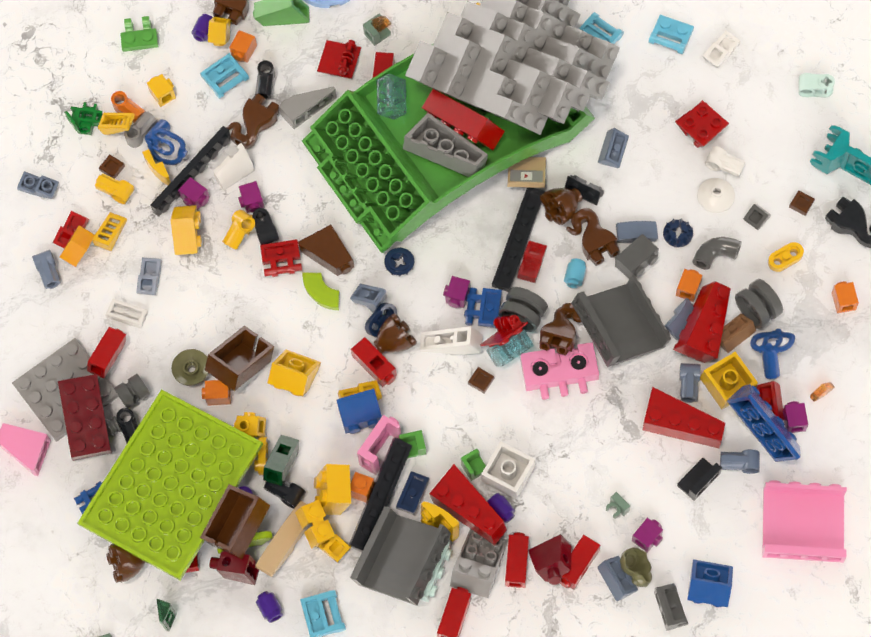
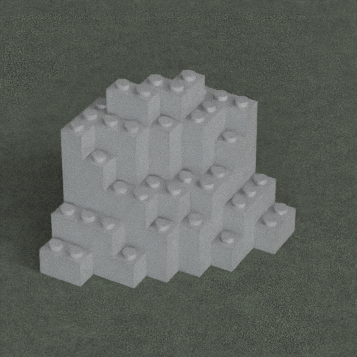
M482 0L480 5L467 1L461 16L447 12L433 45L422 41L419 42L405 76L445 95L541 135L548 118L564 124L571 108L583 112L589 97L603 99L610 83L606 79L620 47L575 28L581 14L567 7L570 0Z

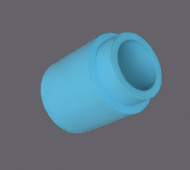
M574 258L568 263L564 282L568 287L577 288L582 286L586 272V263L583 260Z

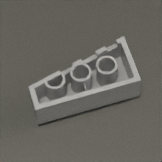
M429 113L404 137V150L470 177L486 166L487 153Z

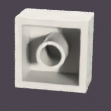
M500 441L481 474V481L517 499L535 468V459Z

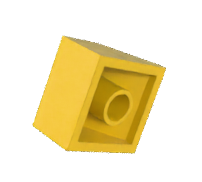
M286 349L272 363L267 383L277 389L287 390L293 395L304 396L310 389L321 362Z

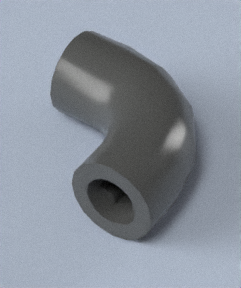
M728 237L711 238L700 246L692 262L698 268L708 270L713 260L718 256L723 255L736 259L742 241Z

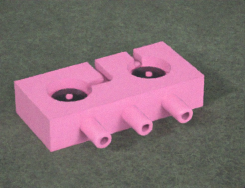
M593 342L578 344L577 348L573 349L572 352L569 351L566 356L555 353V348L547 351L540 350L520 354L526 391L540 389L543 400L549 399L548 388L559 386L561 396L565 397L569 395L567 385L578 383L580 393L584 394L588 392L586 382L599 380Z

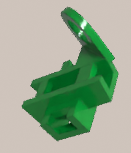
M87 102L83 103L82 108L71 106L72 116L68 111L64 112L78 134L92 135L94 126L98 127L103 115V111L98 110L97 104L94 103L93 107H89Z

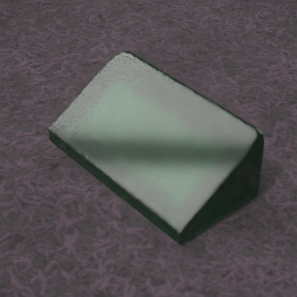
M157 599L159 622L165 631L169 632L177 614L170 603Z

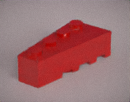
M432 89L422 106V109L436 119L441 120L443 124L449 128L450 126L453 127V130L459 135L463 136L465 134L468 136L467 139L477 144L479 142L491 150H494L505 132L486 117L435 89Z
M716 281L701 288L693 305L694 309L689 314L686 320L687 324L681 331L680 339L675 344L673 350L702 363L718 359L731 288Z
M652 387L642 430L719 449L726 423Z
M455 464L451 466L429 493L435 505L447 511L458 521L493 545H496L507 531L501 517Z

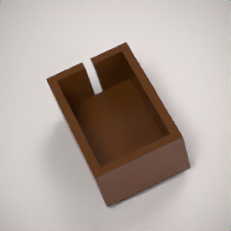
M244 325L208 354L205 371L236 391L271 362L274 345L260 337L255 352L258 334Z
M229 484L200 538L211 546L242 559L270 505L260 497Z

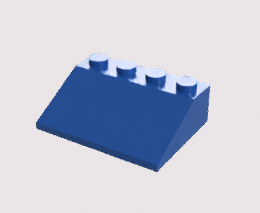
M750 384L744 385L726 400L775 462L798 460L801 457L800 446L796 442L797 438L793 433L787 431L783 420L775 416L771 411V405L763 401L756 387Z

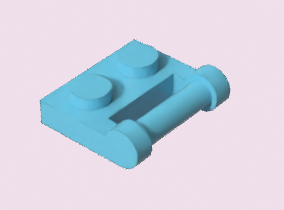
M595 12L579 28L594 37L612 44L620 40L624 34V31L614 28L599 18V15ZM593 24H597L598 26L612 34V36H609Z
M660 15L648 43H657L683 54L694 26ZM658 35H661V36L670 38V39H672V40H675V41H678V42H681V43L679 44V43H676V42L667 40V39H665V38L659 37Z
M230 53L200 73L201 77L219 99L231 88L249 79L248 74ZM235 72L239 74L219 88V83L233 75Z
M335 590L300 599L310 637H322L346 630L345 623H342ZM328 600L334 625L328 626L322 601Z

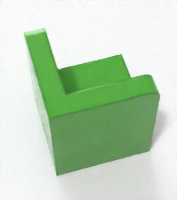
M422 430L399 435L400 440L412 445L408 458L426 455Z
M478 449L460 458L461 466L471 481L481 476L486 465L482 461Z

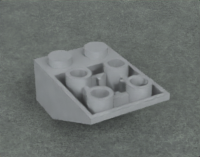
M470 529L453 568L450 586L454 588L462 587L470 593L488 598L508 540L500 538L496 545H493Z

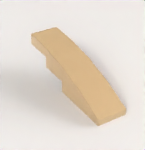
M300 501L263 552L255 568L273 577L293 552L295 544L306 531V527L302 529L295 512L300 507L307 505L306 503Z

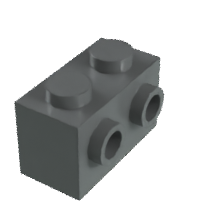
M642 234L615 257V267L629 279L633 275L639 277L649 264L653 265L658 260L659 248Z

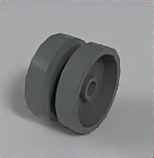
M756 279L749 284L748 289H742L735 294V301L739 310L744 316L752 320L758 329L767 325L770 318L775 319L783 313V306L778 295L762 279Z
M521 287L510 288L506 296L507 301L503 302L499 310V316L517 315L521 322H528L523 327V331L535 332L541 322L540 318L544 316L548 308L546 301L528 289Z

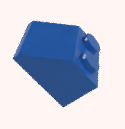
M374 389L336 399L345 434H355L367 427L375 428L382 418Z
M693 559L687 600L698 604H711L715 607H728L732 589L733 566Z

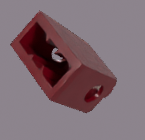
M561 534L528 550L535 571L545 582L557 585L561 582L560 576L571 570V544Z
M222 551L220 558L211 557L209 567L216 569L225 579L255 585L259 574V569L255 568L257 562L247 554L240 559L226 551Z

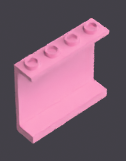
M777 480L766 482L763 488L762 557L844 563L846 559V549H844V495L847 487H841L839 484L821 486L819 483L802 485L800 482H789V484Z

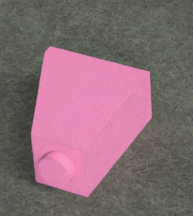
M3 423L0 429V447L33 475L38 476L51 442L50 438L44 433Z

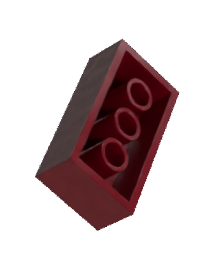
M97 374L58 381L72 460L111 454Z

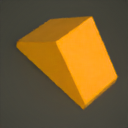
M78 225L59 258L76 267L95 235Z

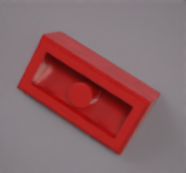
M775 381L757 385L756 388L760 392L759 396L763 401L771 405V411L775 416L780 417L784 421L780 385Z

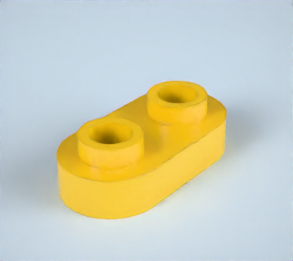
M791 242L776 250L769 256V268L780 272L797 263L803 257V247L799 243ZM794 252L796 256H792L790 253ZM779 261L781 264L776 265L774 262Z
M267 437L258 438L263 443L258 452V460H254V470L258 472V475H263L264 466L268 460Z

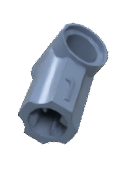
M51 250L32 256L45 289L57 287L61 282L55 268L56 263Z
M680 364L681 401L692 403L698 400L700 364Z
M752 449L742 452H721L720 466L722 470H742L746 474L759 473L760 453L758 450Z

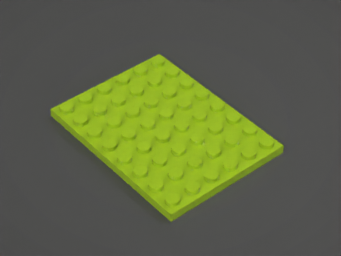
M161 389L77 524L181 581L204 543V540L200 537L227 486L230 484L238 487L263 443Z

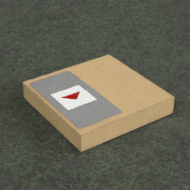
M529 157L509 167L507 187L545 188L546 157Z

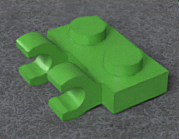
M149 16L142 17L143 30L134 31L131 18L124 19L126 32L120 33L123 52L158 47L156 28L151 29Z

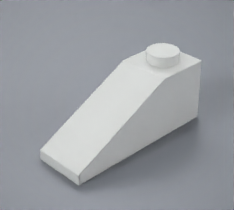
M472 326L423 332L421 334L420 351L461 355L481 353L482 346L480 344L482 343L483 335Z

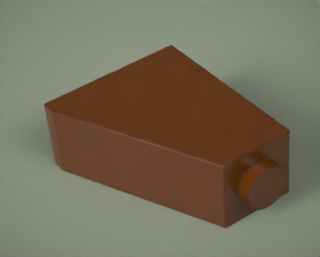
M331 224L298 241L299 249L303 254L337 276L347 274L354 268L353 259Z

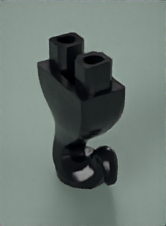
M842 197L836 204V207L842 212L838 214L831 209L826 214L825 219L832 225L831 229L840 234H850L861 245L871 248V235L867 232V219L863 207L855 199L850 201Z

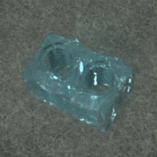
M387 74L377 79V114L393 120L407 114L406 80L392 74Z
M524 329L521 333L508 338L509 342L502 346L494 345L486 350L496 367L506 365L534 346Z

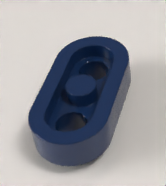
M390 303L380 304L365 323L366 333L377 337L384 321L392 314H397L396 307Z

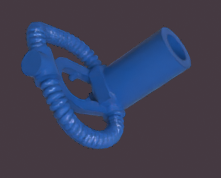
M160 119L145 136V141L148 144L147 147L155 160L163 161V164L166 165L179 164L188 154L185 148V141L177 134L170 132L171 127L168 121ZM165 135L170 138L172 137L180 143L176 159L167 160L155 152L156 150L166 156L174 153L175 147L171 141L163 138ZM166 143L170 147V151H165L158 147L159 144Z
M776 329L772 332L758 333L752 337L750 342L752 349L762 353L765 378L775 379L780 376L778 354L792 347L795 342V335L793 333ZM764 338L762 345L758 346L756 344L757 340ZM777 338L778 340H776V344L773 346L771 343H768L769 339ZM783 338H789L787 344L780 346Z

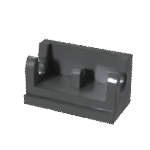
M672 583L656 587L654 594L666 631L688 625L676 585Z

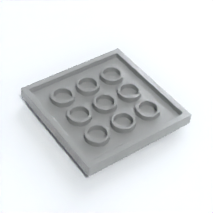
M76 338L12 382L13 386L56 442L67 435L58 381L94 375L87 371V363L90 356ZM98 376L104 408L119 396L106 377L103 379Z

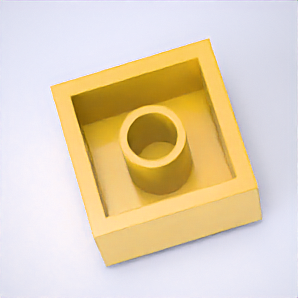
M736 351L703 370L700 376V380L721 409L729 406L726 400L742 386L750 384L756 387L758 384Z
M326 464L314 478V488L317 489V496H315L314 501H320L326 515H341L351 504L350 465Z

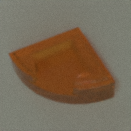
M379 16L372 20V24L378 32L391 25L386 16Z
M831 382L821 384L810 395V398L815 402L827 395L835 386Z

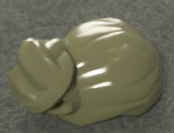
M635 547L625 550L620 558L622 570L633 577L632 583L634 585L647 587L652 580V573L650 572L652 567L647 559V552Z

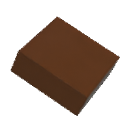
M109 154L100 165L99 171L115 179L123 170L125 164Z
M798 190L789 208L806 216L815 198Z
M477 367L469 379L468 385L485 394L495 377Z

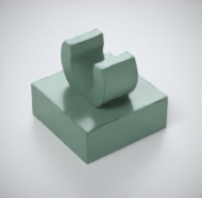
M617 492L611 496L610 503L606 506V511H609L611 508L616 509L617 512L613 515L614 519L618 518L620 513L625 516L630 511V505Z

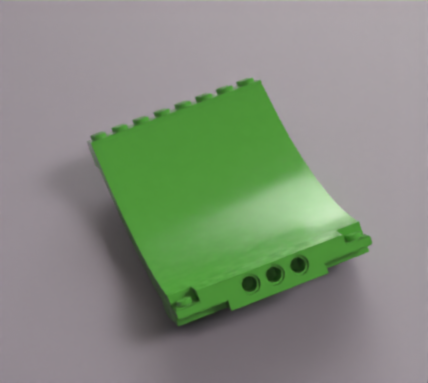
M412 54L372 78L356 91L347 90L310 126L312 131L302 142L318 163L317 169L354 221L362 225L379 251L384 253L396 241L402 242L429 218L480 183L526 158L569 143L595 117L586 106L583 112L571 108L564 124L548 118L541 135L522 126L448 96L486 117L505 131L494 150L479 142L477 144L467 139L468 136L465 134L462 136L488 154L485 168L470 177L403 149L405 135L427 114L422 109V106L432 91V88L405 76L414 56Z

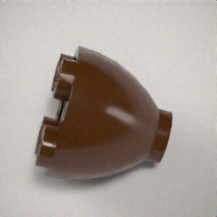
M554 188L546 191L540 196L546 211L545 217L549 222L554 221L559 225H564L576 213L579 202L582 201L581 193L576 188L572 190L568 188Z
M394 313L380 327L374 345L381 354L385 352L397 353L410 349L417 344V341L412 334L409 335L408 331L410 328L404 320L401 322L399 316Z
M114 544L108 546L109 553L106 554L108 564L113 565V578L116 583L130 580L140 572L146 563Z

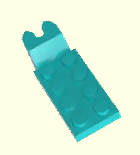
M831 125L829 130L833 134L828 133L827 138L834 144L832 146L826 144L824 149L828 152L827 154L814 151L812 155L816 159H811L810 163L825 174L840 168L871 185V157L864 154L860 149L849 146L850 132Z

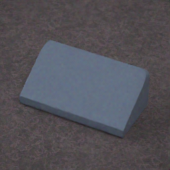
M616 128L608 130L598 163L620 168L629 135Z
M619 555L604 560L597 567L616 601L622 600L638 591L636 585L632 583L631 576L622 570Z

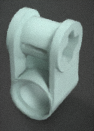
M801 74L799 76V95L802 97H829L833 94L835 79L829 74Z

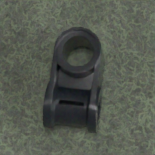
M264 208L256 209L252 216L255 220V229L260 245L279 241L277 230L272 223L269 212Z

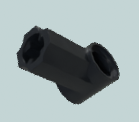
M263 60L257 66L258 76L255 95L260 94L267 100L271 98L275 71L270 61ZM264 70H270L268 73H262Z
M122 408L117 412L116 418L127 444L137 429L138 424L132 410ZM131 416L128 422H122L123 417Z
M285 480L282 486L267 481L264 485V490L280 498L285 505L292 509H295L306 493L297 484H290Z

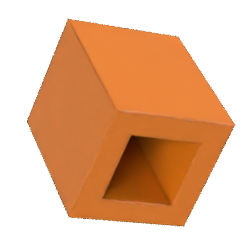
M239 30L229 47L232 57L237 61L248 63L257 46L256 38Z
M684 269L676 290V296L683 299L688 298L691 302H694L703 275L699 274L696 270Z
M843 281L834 285L832 297L836 312L855 311L859 302L854 283Z
M219 380L205 381V388H202V399L206 400L208 406L231 404V388Z
M355 472L350 483L351 497L366 503L375 483L374 478Z

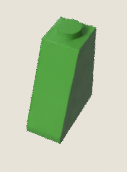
M261 0L254 3L253 17L262 26L310 22L309 6L302 0Z

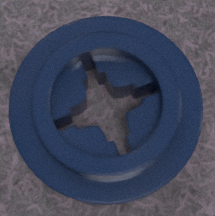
M673 218L672 221L666 223L663 229V237L669 245L683 247L691 242L693 227L689 225V222L683 221L682 218L679 220ZM680 227L682 233L676 238L677 235L674 231H677V228Z
M401 247L390 250L384 259L386 270L392 275H398L399 277L404 274L408 275L415 263L413 254L408 249ZM403 257V264L405 265L400 264L396 268L395 261H399Z

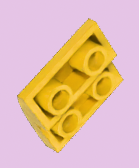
M424 501L421 503V523L439 528L440 524L444 525L451 533L450 540L452 542L459 537V522L444 509Z

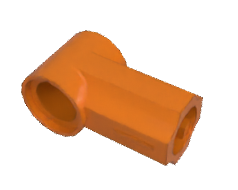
M116 91L112 94L111 101L114 110L117 113H134L133 123L145 112L144 109L130 100L125 92Z

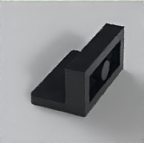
M701 458L677 483V487L695 501L721 474L722 467L718 463L712 465L705 458Z

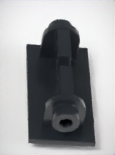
M577 175L567 176L564 188L571 190L576 188L581 193L582 199L596 206L598 205L600 197L604 194L602 187L592 183L587 185V181Z

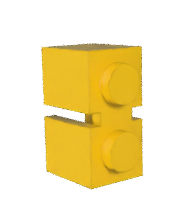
M319 500L304 505L295 512L302 529L310 523L313 525L304 532L311 549L335 537L329 521H324L323 519L326 514Z

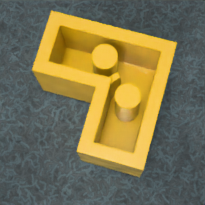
M196 205L174 207L170 221L175 255L196 254L199 247H202L201 235L197 234V229L200 228L199 223H201V213L197 211Z

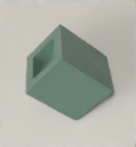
M380 13L363 24L364 35L374 46L391 35V31L383 23Z

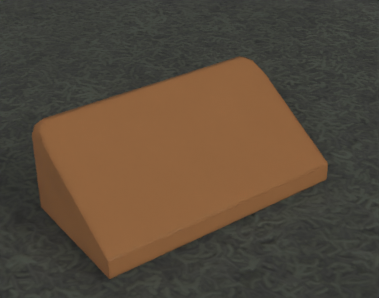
M739 314L724 326L720 346L727 353L732 351L756 332L754 322L743 314Z

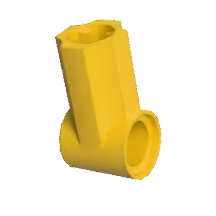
M104 173L96 179L95 188L110 195L120 204H126L135 190V187L125 180L118 181Z
M244 210L234 212L232 215L233 223L222 241L233 249H238L245 234L255 227V220Z

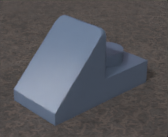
M360 283L350 299L354 303L367 306L374 313L379 305L384 302L386 290Z

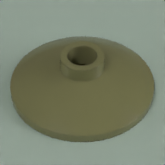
M187 349L180 352L172 362L171 369L174 378L186 386H194L203 382L209 374L205 371L207 356L196 349ZM195 368V371L189 372V369Z

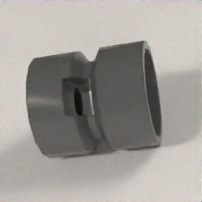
M138 374L130 377L128 383H121L114 388L126 408L136 404L137 399L142 400L150 395Z

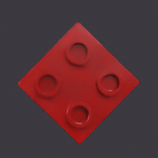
M326 40L317 72L352 79L361 47L356 46L354 40H349L346 44Z
M702 100L676 124L695 140L693 143L699 148L704 147L729 125V122Z
M517 315L496 317L493 324L497 332L481 343L480 346H502L509 342L508 338L512 335L515 336L521 333L523 327L528 322H521Z

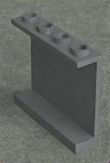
M635 275L631 276L627 284L590 296H586L584 291L577 293L572 301L574 309L607 367L663 349L671 340L669 331L664 327L659 314L656 313L651 300L646 296L641 283Z
M384 506L350 578L359 586L417 606L424 595L428 582L433 576L437 563L441 559V554L450 540L451 533L444 525L440 524L439 528L399 516L391 508Z

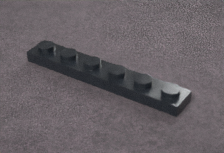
M222 126L151 203L150 206L155 215L159 217L162 213H165L169 209L170 204L180 197L178 190L190 177L194 179L199 173H202L206 165L217 157L222 147L229 144L231 139L229 129Z
M527 187L492 281V287L507 292L512 288L542 205L540 196L545 193L544 190Z
M396 437L392 439L348 545L349 547L363 552L384 506L387 507L412 445Z

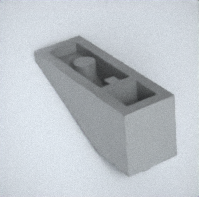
M329 87L293 95L281 102L279 105L280 114L295 129L337 98L336 89Z

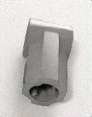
M145 111L131 125L129 131H124V136L130 147L137 148L141 146L143 138L158 122L151 113Z

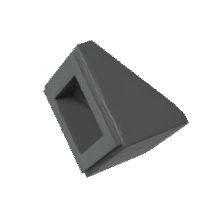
M753 204L743 220L759 230L770 218L771 214L758 204Z

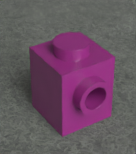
M191 177L178 190L186 206L196 205L197 210L201 206H205L210 198L208 190Z
M257 181L238 186L241 194L238 197L241 208L245 207L247 213H253L258 208H265Z
M452 276L449 285L445 286L443 292L446 304L453 308H464L467 294H469L471 288L470 280Z
M797 401L787 403L783 409L785 428L791 433L806 432L808 420L805 403Z
M647 517L632 535V542L648 553L653 546L657 547L663 540L661 524Z

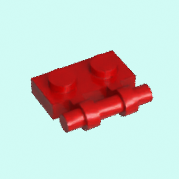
M297 239L260 245L263 265H271V268L264 269L265 277H278V274L289 273L290 275L295 274L297 271H302L301 263H293V260L300 259ZM286 261L288 263V265L277 267L276 264Z

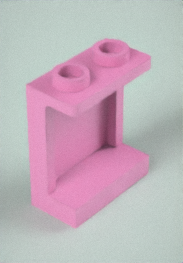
M383 415L357 452L359 465L374 475L380 470L376 454L389 436L399 439L401 434L399 422L391 416L388 418Z

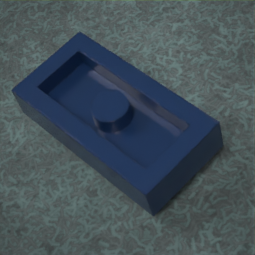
M411 471L397 502L396 509L415 515L430 481L429 477Z

